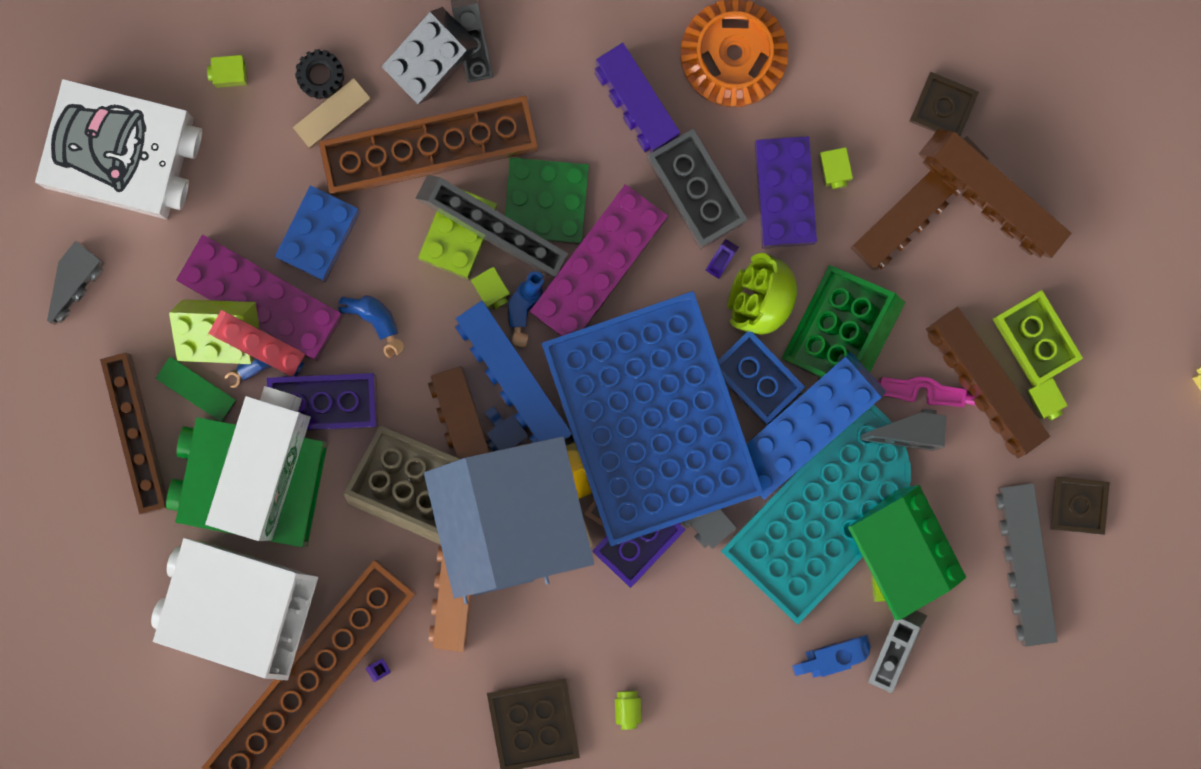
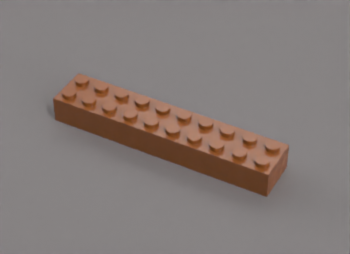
M373 560L296 653L288 680L274 679L201 768L272 769L417 593L379 561Z

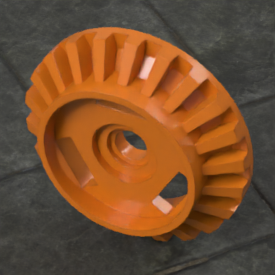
M721 0L705 7L700 13L695 15L687 26L681 44V65L690 85L706 100L726 107L748 106L767 97L781 81L788 62V43L785 32L779 25L778 20L764 7H760L751 1ZM740 19L749 23L748 28H722V21ZM731 46H738L742 50V56L737 60H732L727 55V49ZM709 52L720 75L716 77L711 75L701 55ZM763 53L769 58L758 76L753 78L748 74L759 55Z

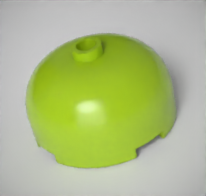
M757 253L751 257L752 262L746 270L740 269L736 275L729 293L727 308L731 309L732 318L729 322L733 327L745 332H753L755 335H763L777 330L789 318L797 298V281L792 269L785 262L766 253ZM745 287L758 292V294L749 295L742 291Z

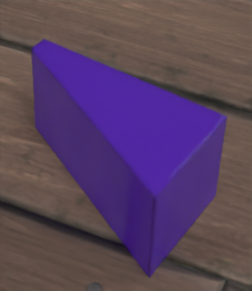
M725 238L705 271L719 279L739 247Z

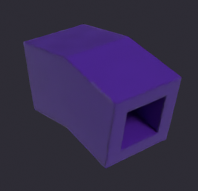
M383 658L366 667L373 682L391 673ZM378 664L384 672L379 676L373 668Z

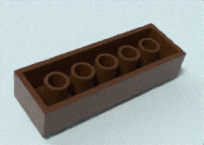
M938 129L919 152V155L924 159L922 163L929 170L940 172L944 176L942 181L952 189L958 188L963 192L961 197L972 206L976 204L983 209L981 214L991 222H998L1002 226L1001 232L1011 239L1015 237L1021 242L1019 247L1031 256L1034 254L1039 258L1042 256L1052 258L1072 234L956 132Z

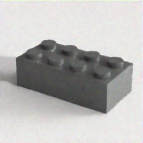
M694 129L689 130L647 155L649 164L700 250L747 222L745 214Z

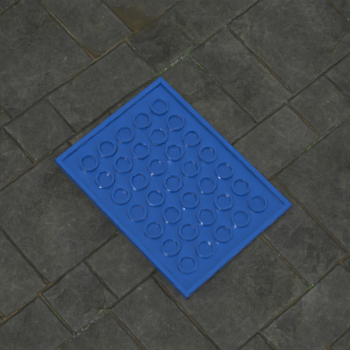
M694 291L541 343L610 546L764 494Z

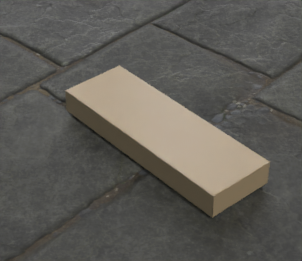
M353 78L292 128L311 149L367 104L371 98Z

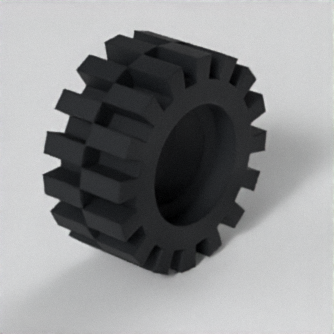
M314 49L315 52L308 51L305 57L302 56L299 59L300 63L296 65L295 77L299 87L311 98L315 97L316 99L330 98V95H334L339 88L341 89L342 81H344V69L333 53L331 54L327 50L320 51L319 49ZM316 65H325L330 70V77L323 84H316L310 79V71Z

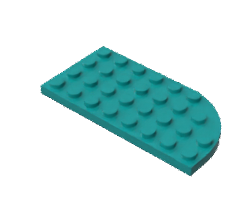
M872 405L795 472L721 550L742 573L797 625L863 557L848 527L896 490L910 487L911 463L906 447L860 440L862 434L892 423L875 405Z

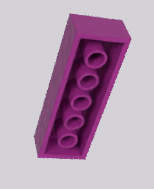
M625 184L530 310V314L559 336L586 328L665 223L668 215Z
M203 234L176 279L179 283L209 300L256 302L260 329L318 361L344 316Z

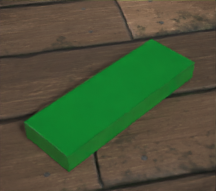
M172 357L168 358L155 378L220 422L224 421L237 401Z

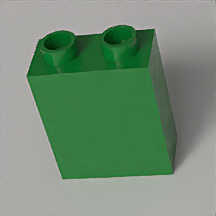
M196 417L194 428L182 427L177 444V457L188 459L184 480L175 478L171 480L166 500V509L177 511L175 523L234 534L205 524L234 435L235 424ZM304 438L275 533L271 540L272 542L308 547L328 447L327 442Z

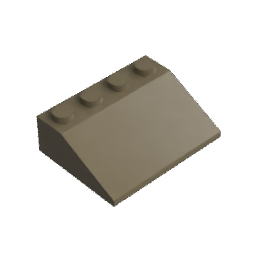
M380 425L347 485L344 496L348 505L441 545L424 472L460 459Z

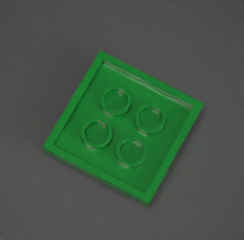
M510 158L505 216L546 241L581 244L589 164Z

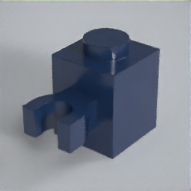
M494 406L485 412L495 426L494 429L487 433L490 439L486 441L493 452L516 447L529 437L513 415L504 421Z

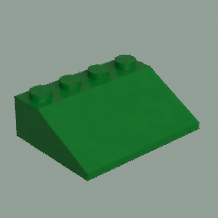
M829 265L782 359L821 378L847 354L852 352L862 365L871 372L906 302L892 291Z
M920 485L896 490L848 527L896 621L948 593L967 578Z

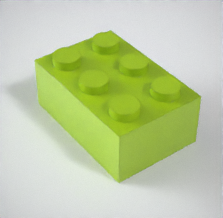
M464 191L497 211V203ZM436 212L418 259L469 280L485 239Z
M1042 290L992 319L1032 387L1040 385L1083 359Z
M182 299L169 312L177 361L252 364L256 358L208 333L221 310L260 329L256 302Z

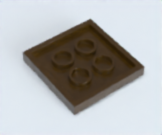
M566 678L487 693L500 769H523L580 758Z

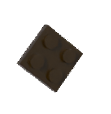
M930 72L909 122L936 132L938 129L954 131L961 137L979 92Z
M1055 477L1050 530L1105 535L1110 482Z

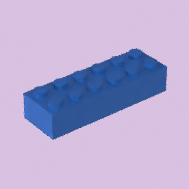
M480 301L455 319L459 323L455 326L456 330L464 341L469 339L474 345L470 348V351L479 363L483 361L486 363L488 369L485 370V373L494 385L497 383L503 388V391L500 392L501 397L509 407L515 406L518 413L514 416L523 429L529 427L533 433L529 437L531 441L535 443L563 436L564 440L572 436L571 431L483 301Z
M852 352L847 354L746 443L764 493L760 495L763 500L887 392Z

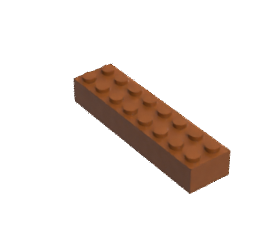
M526 95L319 141L328 188L333 197L538 151Z

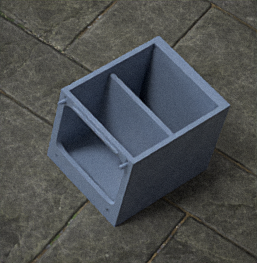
M564 436L463 458L424 472L454 599L463 597L464 604H468L467 595L474 594L476 596L533 582L534 579L544 577L546 584H550L548 579L550 575L594 565Z

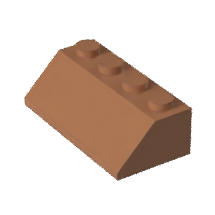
M438 546L437 562L442 563L441 573L436 572L434 588L439 589L438 599H433L431 615H436L435 626L430 625L429 641L433 642V648L464 652L467 644L472 595H467L468 604H464L463 597L453 598L442 547Z

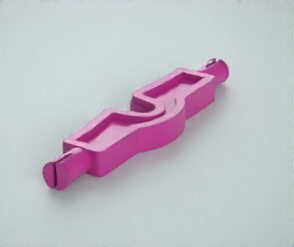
M882 377L880 381L877 380L887 391L883 396L915 402L919 388L924 387L927 390L926 402L928 405L964 407L965 404L975 405V402L972 400L975 397L972 394H967L966 389L941 386L931 378L915 377L901 380Z

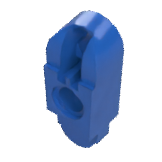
M868 635L854 637L806 652L808 660L792 665L795 676L812 672L813 678L824 677L851 669L852 665L865 661L869 656L871 645Z

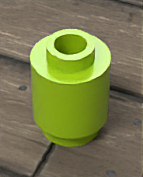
M618 691L617 698L614 699L616 724L621 725L623 730L637 729V724L642 723L641 697H638V691Z

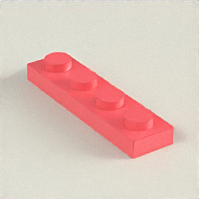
M223 310L220 311L208 333L293 377L305 356L304 353Z

